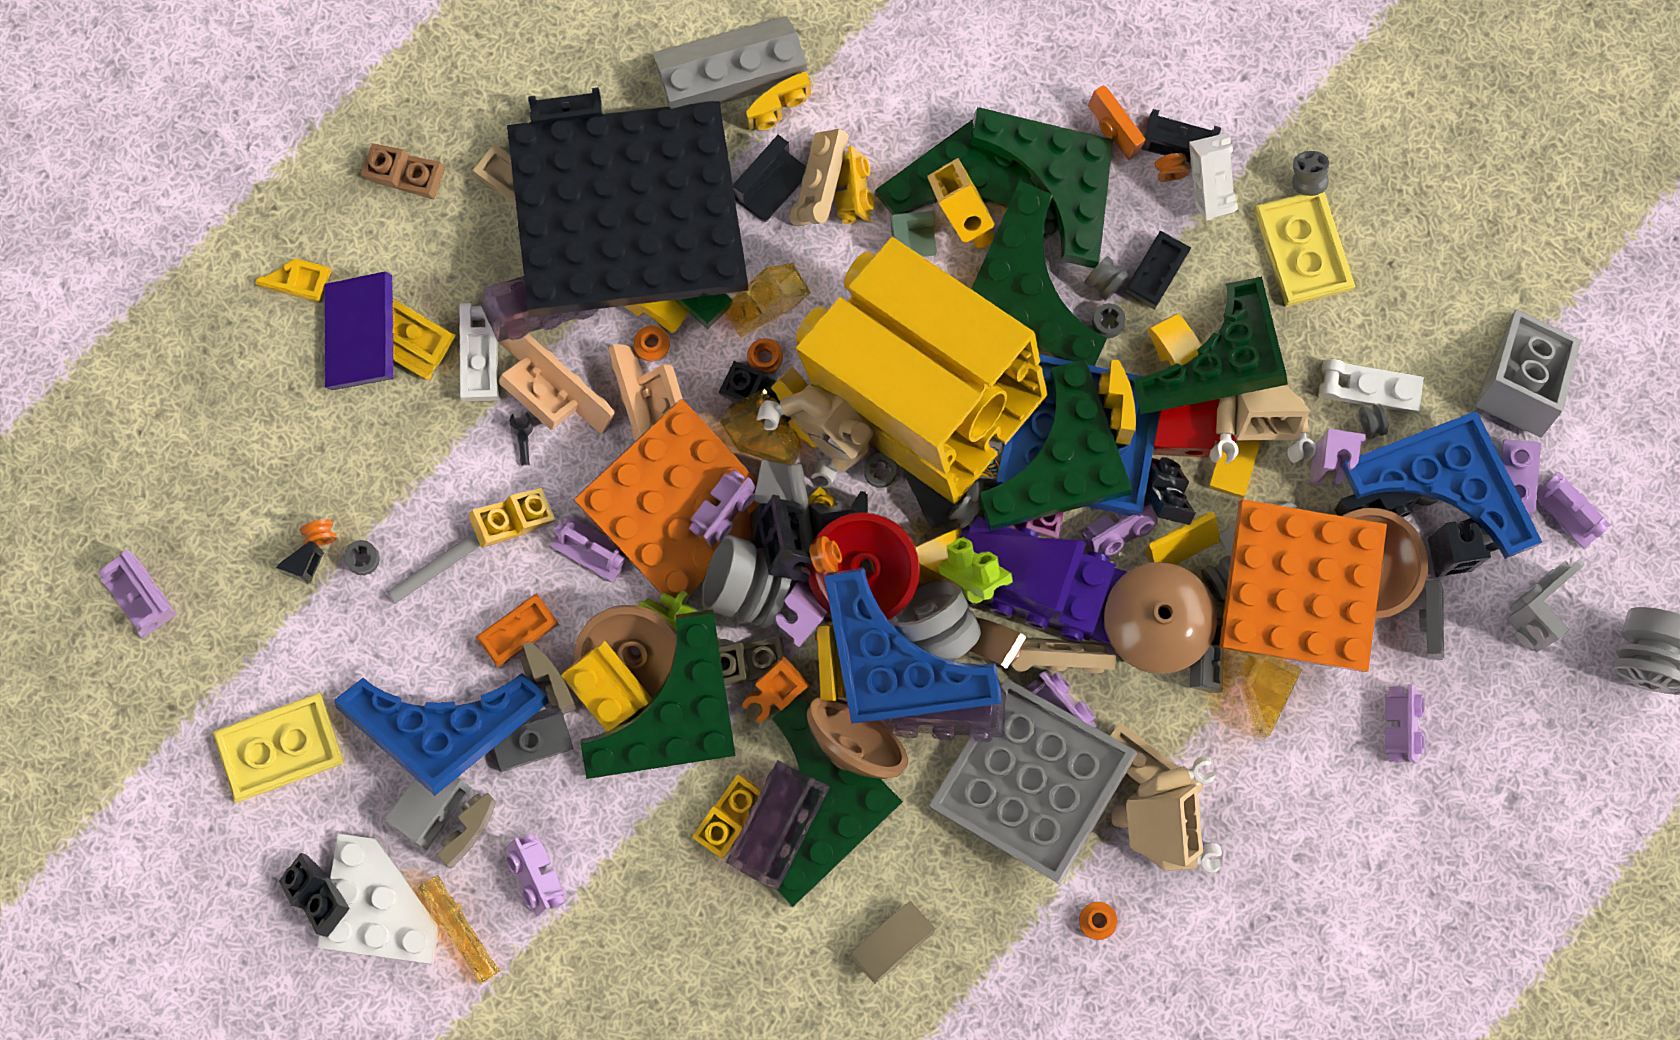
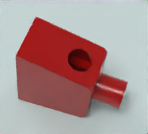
M1220 399L1160 410L1153 455L1209 457L1215 441L1220 442V435L1216 434L1217 409ZM1231 436V440H1233L1236 443L1237 439L1235 438V436Z

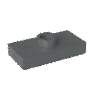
M1426 580V609L1419 610L1420 632H1426L1427 655L1429 660H1443L1444 597L1443 586L1439 580Z
M1217 617L1216 632L1210 647L1196 663L1190 666V688L1209 693H1221L1223 690L1224 649L1219 648L1223 622L1221 618Z
M562 712L521 725L494 747L501 772L574 749Z

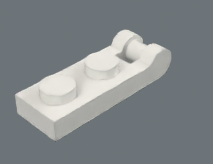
M486 302L485 306H472V303H460V398L462 402L499 400L497 302ZM485 320V327H473V321Z
M1336 359L1323 360L1322 373L1325 376L1324 383L1319 386L1318 396L1320 398L1371 407L1379 403L1384 409L1417 414L1420 411L1424 377L1346 364ZM1339 377L1348 378L1347 388L1338 385Z

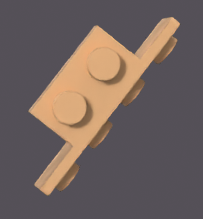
M511 318L507 319L503 323L498 342L516 357L519 362L501 375L499 384L550 430H553L574 412H577L595 430L603 434L608 429L615 413L607 401L586 386L578 375L567 369L551 351L546 350L524 327L519 326Z
M614 344L608 347L611 367L616 374L621 390V399L626 407L632 426L631 432L636 441L678 400L683 398L672 365L663 364L643 374L634 346Z

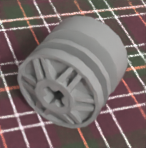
M728 535L718 544L707 568L702 590V606L705 610L713 609L714 613L726 617L733 616L738 611V617L742 622H753L757 627L768 628L776 620V615L782 610L791 579L769 575L763 548L756 553V546L753 542Z
M1649 607L1631 608L1627 612L1621 633L1623 638L1631 644H1621L1617 647L1616 654L1619 658L1613 661L1611 668L1613 675L1648 691L1680 695V614Z

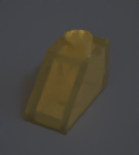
M1256 654L1255 657L1248 655L1240 669L1239 675L1244 677L1240 689L1257 737L1265 740L1271 735L1303 669L1281 658Z

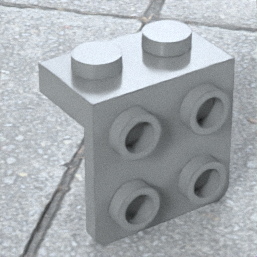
M1580 559L1571 565L1565 560L1557 568L1552 569L1537 582V586L1523 594L1510 606L1515 612L1506 620L1516 629L1515 636L1524 647L1528 649L1533 648L1538 652L1559 640L1570 630L1544 601L1585 565Z

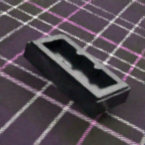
M1160 230L1125 288L1124 293L1155 310L1189 254L1191 247Z

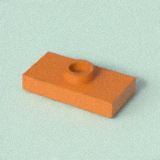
M1103 85L1094 90L1087 106L1099 120L1102 133L1107 138H1112L1125 157L1130 160L1139 154L1146 138L1107 86Z
M536 593L481 632L476 638L496 666L500 668L524 651V643H535L557 627L559 623Z

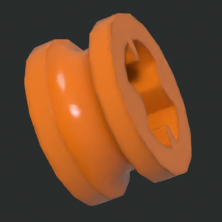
M1174 153L1156 160L1154 163L1155 168L1160 170L1158 180L1160 182H1168L1186 177L1190 173L1189 167L1184 165L1187 160L1186 155Z
M316 520L300 527L301 535L306 536L303 545L312 541L318 546H322L336 541V534L330 530L333 527L332 520Z

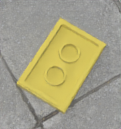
M1325 192L1314 196L1300 194L1255 206L1254 211L1285 307L1354 290L1355 284Z
M321 693L213 731V736L236 803L345 764Z

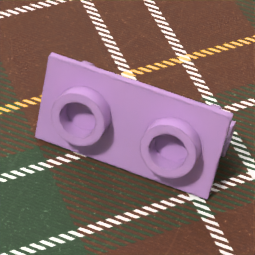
M1504 439L1502 462L1527 512L1535 514L1541 443Z
M734 469L729 474L725 473L710 493L711 496L720 501L719 505L716 507L705 500L690 519L692 524L688 529L699 537L705 532L703 537L711 547H713L717 540L721 542L730 533L733 527L731 521L739 511L744 512L751 505L755 497L753 492L756 487L752 480L747 477L744 483H741L745 477Z
M1560 472L1556 473L1537 491V501L1583 549L1600 537L1610 526L1604 517Z
M1145 498L1140 517L1138 515L1128 516L1114 513L1119 520L1114 523L1106 514L1085 527L1086 531L1082 532L1081 535L1088 546L1092 544L1093 551L1111 556L1119 552L1124 544L1134 538L1148 535L1158 525V518L1152 505Z
M570 515L565 523L561 521L554 532L557 536L550 545L551 548L614 583L628 560L608 537Z
M1050 670L1042 672L1040 676L1044 680L1043 683L1037 678L1027 686L1030 692L1089 725L1097 727L1092 721L1095 719L1093 711L1083 701L1077 703L1068 693L1071 689L1069 683L1058 672L1052 674Z
M1408 684V693H1404V687L1392 686L1389 687V693L1385 694V720L1400 721L1399 728H1385V754L1389 755V762H1404V756H1408L1411 762L1418 764V754H1424L1425 739L1424 733L1418 732V717H1424L1425 701L1423 694L1418 695V689L1412 684Z
M534 833L520 840L515 838L506 847L508 852L505 855L506 862L510 871L513 874H518L523 885L521 894L524 903L529 909L533 908L538 917L549 907L553 909L564 904L565 901L562 896L565 895V892L554 870L543 875L540 873V868L551 863L541 839H536Z

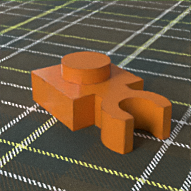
M782 656L757 679L755 685L761 691L749 693L745 697L742 707L746 709L751 703L760 704L763 710L759 712L755 720L758 723L762 722L768 717L773 703L782 711L808 687L809 681Z

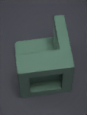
M934 211L895 214L891 216V235L922 257L935 256L937 253Z

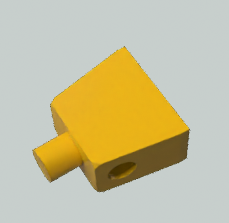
M959 158L928 175L927 177L939 205L962 242L966 243L972 240L976 248H984L991 244L994 239L991 228L995 224Z

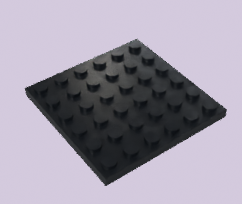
M720 101L688 104L672 109L669 106L603 114L602 117L531 124L529 122L507 125L529 317L748 291L747 272Z

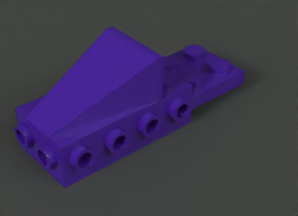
M984 515L982 518L975 516L972 525H967L962 529L960 538L964 537L971 541L975 553L990 552L996 555L999 566L1012 574L1013 582L1011 584L999 586L994 590L991 599L979 602L980 604L991 607V612L1003 617L1015 615L1026 619L1025 623L1042 630L1050 627L1061 631V636L1072 641L1082 642V639L1087 641L1092 639L1112 646L1105 631L1104 609L1112 588L1127 571L1115 568L1116 564L1108 562V556L1095 551H1088L1087 554L1083 553L1086 542L1070 539L1038 537L1039 533L1025 527H1018L1017 530L1004 527L989 531ZM967 600L969 605H976V603H971ZM1161 607L1158 609L1160 618H1170L1171 614L1167 608Z

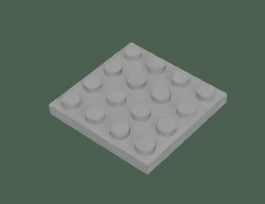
M1006 678L1000 687L1001 703L989 705L929 807L1060 885L1132 764L1137 752Z

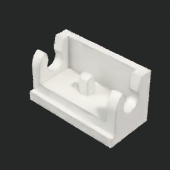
M1228 133L1189 142L1195 204L1206 221L1212 220L1213 217L1235 212L1238 209L1237 202H1234L1236 199L1233 191L1230 155L1233 152L1232 144H1230L1231 140Z

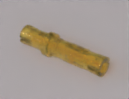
M439 875L423 883L418 890L436 915L434 918L438 926L442 925L459 953L472 970L478 983L482 985L501 972L473 928L467 922L462 913L464 908L460 902L456 903Z

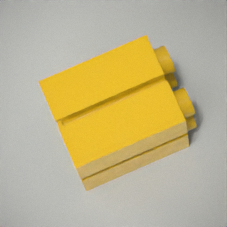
M892 236L876 255L866 251L860 254L851 264L844 278V288L851 294L848 301L839 297L829 310L823 306H818L804 318L796 334V342L798 343L796 350L807 376L811 379V385L846 400L873 429L874 435L869 440V444L956 505L998 455L997 451L989 446L992 436L1006 445L1047 396L1042 367L1038 365L1040 357L1034 331Z

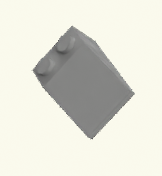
M1515 309L1482 382L1476 407L1542 438L1563 411L1581 340Z

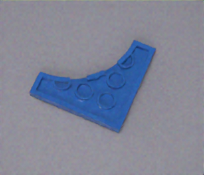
M1477 411L1360 455L1357 465L1352 470L1348 468L1350 460L1345 461L1341 465L1356 499L1383 492H1409L1441 500L1456 507L1478 523L1497 545L1504 559L1537 547L1542 543Z
M864 568L839 571L831 574L827 573L824 576L851 724L1001 703L1002 696L996 663L968 664L951 661L929 653L909 641L888 621L880 610L870 590Z
M522 673L498 689L481 695V700L456 706L454 701L441 703L426 702L425 706L402 702L401 697L377 688L364 678L360 679L334 700L337 710L434 796L549 703L547 694Z

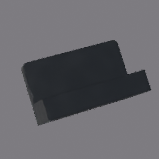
M777 134L733 184L735 199L762 221L767 222L802 183L807 166L789 153V142Z

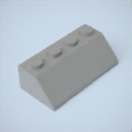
M787 16L652 53L668 106L671 109L688 104L720 101V104L768 91L794 75L807 72V63L797 32Z

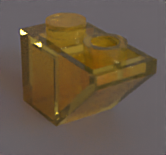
M793 263L766 267L748 284V291L739 292L732 298L733 304L726 314L741 338L791 311L811 292Z
M765 389L728 406L720 423L739 452L771 462L788 465L795 464L802 449L801 441L796 431L789 428L782 415L780 416L777 428L774 430H765L763 428L766 419L756 420L760 406L764 401L778 403L775 399L770 398Z

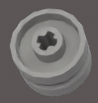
M938 579L918 585L909 604L899 614L888 620L903 636L918 647L951 661L967 653L977 643L981 635L978 621L973 611L968 609V602L962 592V587L949 579Z

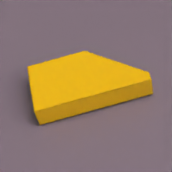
M295 258L283 264L282 268L265 277L263 275L258 277L255 284L257 287L321 303L325 292V284L328 283L332 270L327 266Z
M1242 440L1236 443L1239 450L1238 454L1228 464L1226 463V453L1222 450V456L1215 463L1208 488L1243 499L1248 488L1261 440Z

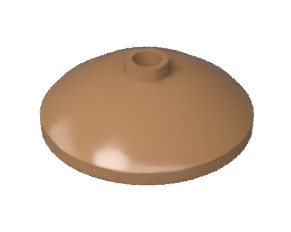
M1363 508L1343 515V517L1387 524L1375 619L1387 618L1402 612L1417 599L1427 578L1428 557L1420 535L1408 521L1388 510Z
M1148 563L1130 570L1116 582L1105 604L1104 625L1110 644L1125 662L1144 672L1170 674L1190 667L1206 653L1215 636L1217 612L1209 590L1192 572L1170 563ZM1161 607L1167 608L1171 614L1170 618H1160L1158 609Z
M636 605L613 606L594 615L583 627L575 644L574 662L595 649L605 640L653 698L662 684L664 685L670 672L676 647L677 631L664 617L650 609ZM630 647H638L641 650V654L634 655ZM643 706L640 709H638L636 713H641L642 711H644L646 709V706Z
M819 697L809 706L807 710L809 728L820 748L837 767L857 775L877 779L894 778L903 773L908 765L906 750L895 734L881 721L851 724L848 702L838 698L835 701H825Z

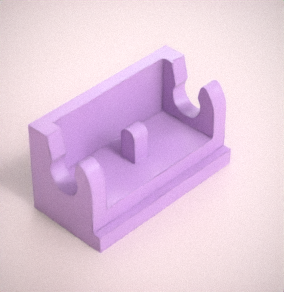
M1328 429L1316 443V453L1312 457L1309 485L1320 486L1323 475L1328 470L1336 471L1334 483L1339 485L1344 477L1341 465L1347 460H1350L1348 463L1349 470H1352L1357 465L1360 446L1365 442L1366 434Z
M129 550L122 552L119 557L98 572L102 577L101 581L106 585L142 638L177 615L137 556Z
M796 580L793 588L784 600L789 609L798 615V619L794 622H789L779 613L775 617L777 624L795 639L793 643L798 647L820 624L827 612L814 597L808 580L806 582Z

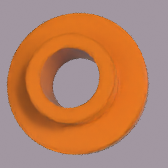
M654 325L646 326L635 335L634 349L641 359L654 362L664 358L668 353L670 340L668 334L662 328ZM651 337L658 340V344L652 348L645 345V341Z
M758 339L750 345L747 351V361L750 367L763 371L766 374H771L781 366L783 351L780 345L772 339ZM764 351L769 352L772 355V359L769 362H761L758 359L759 354Z
M826 536L818 538L816 543L811 544L809 548L815 569L819 573L827 572L831 574L837 572L838 563L842 561L837 543L835 541L830 542Z
M1092 902L1082 909L1079 916V926L1088 938L1104 940L1110 937L1116 930L1117 915L1110 905L1104 902ZM1099 913L1104 916L1105 925L1102 928H1097L1093 925L1092 917L1094 914Z

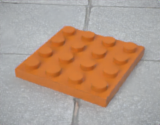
M680 399L585 487L573 501L661 595L665 592L676 598L682 590L690 595L704 581L713 553L720 543L717 540L713 547H711L703 537L705 532L701 537L695 535L688 529L692 524L690 519L705 500L716 507L719 505L720 501L711 496L710 493L725 473L729 474L734 469L745 477L741 483H744L747 477H749L755 487L758 480L683 399ZM754 500L744 512L739 511L731 521L733 527L728 535L744 540L751 536L750 513L758 506Z
M1245 499L1240 500L1237 510L1219 648L1368 672L1387 524Z

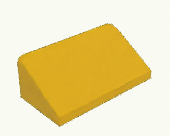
M1210 511L1193 520L1190 525L1185 524L1150 542L1144 552L1150 563L1162 562L1176 565L1219 543L1220 535L1216 515Z

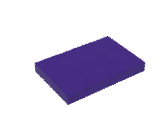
M384 271L326 283L325 388L338 390L392 380V274Z

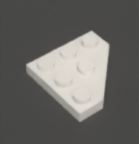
M338 834L330 880L337 887L350 909L328 937L319 936L317 948L433 964L439 925L388 856L380 842L374 838Z

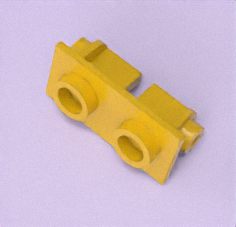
M850 145L848 146L849 154L844 153L836 188L847 186V190L835 193L837 217L841 218L843 224L856 222L855 217L858 216L868 223L871 222L870 210L874 208L873 196L871 191L867 189L866 177L870 176V165L866 156Z

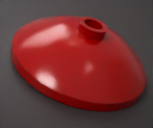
M851 513L829 523L815 538L813 544L816 543L818 538L826 536L830 542L835 541L842 557L841 563H838L837 572L862 568L861 563L865 559L873 563V571L870 573L865 572L867 582L875 601L888 620L899 614L913 598L920 578L919 556L910 536L893 520L875 513ZM807 564V569L810 571L808 582L811 591L822 608L831 615L824 578L827 572L819 573L813 564Z

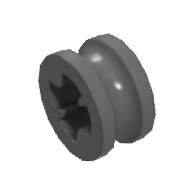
M1112 303L1103 304L1094 313L1092 328L1107 339L1114 338L1123 330L1126 321L1125 313L1118 305ZM1107 313V317L1110 314L1116 316L1115 328L1111 329L1110 325L1105 328L1101 325L1103 320L1102 314Z
M1374 404L1372 409L1366 406L1360 408L1359 419L1367 439L1374 438L1376 433H1379L1381 436L1388 434V420L1381 404Z
M876 453L867 459L864 466V476L871 486L885 488L895 480L897 475L896 462L883 453ZM878 462L886 463L885 469L889 467L891 469V473H885L883 479L875 478L876 472L872 474L870 472V468L877 467Z
M968 491L956 505L954 504L947 516L951 521L954 519L958 520V526L962 529L973 520L981 508L979 500L973 501L971 499L972 495Z
M358 540L347 547L344 560L353 573L365 576L377 569L380 556L373 544L368 541ZM360 549H367V554L371 557L368 564L363 562V567H357V561L353 558V555L357 551L361 554Z

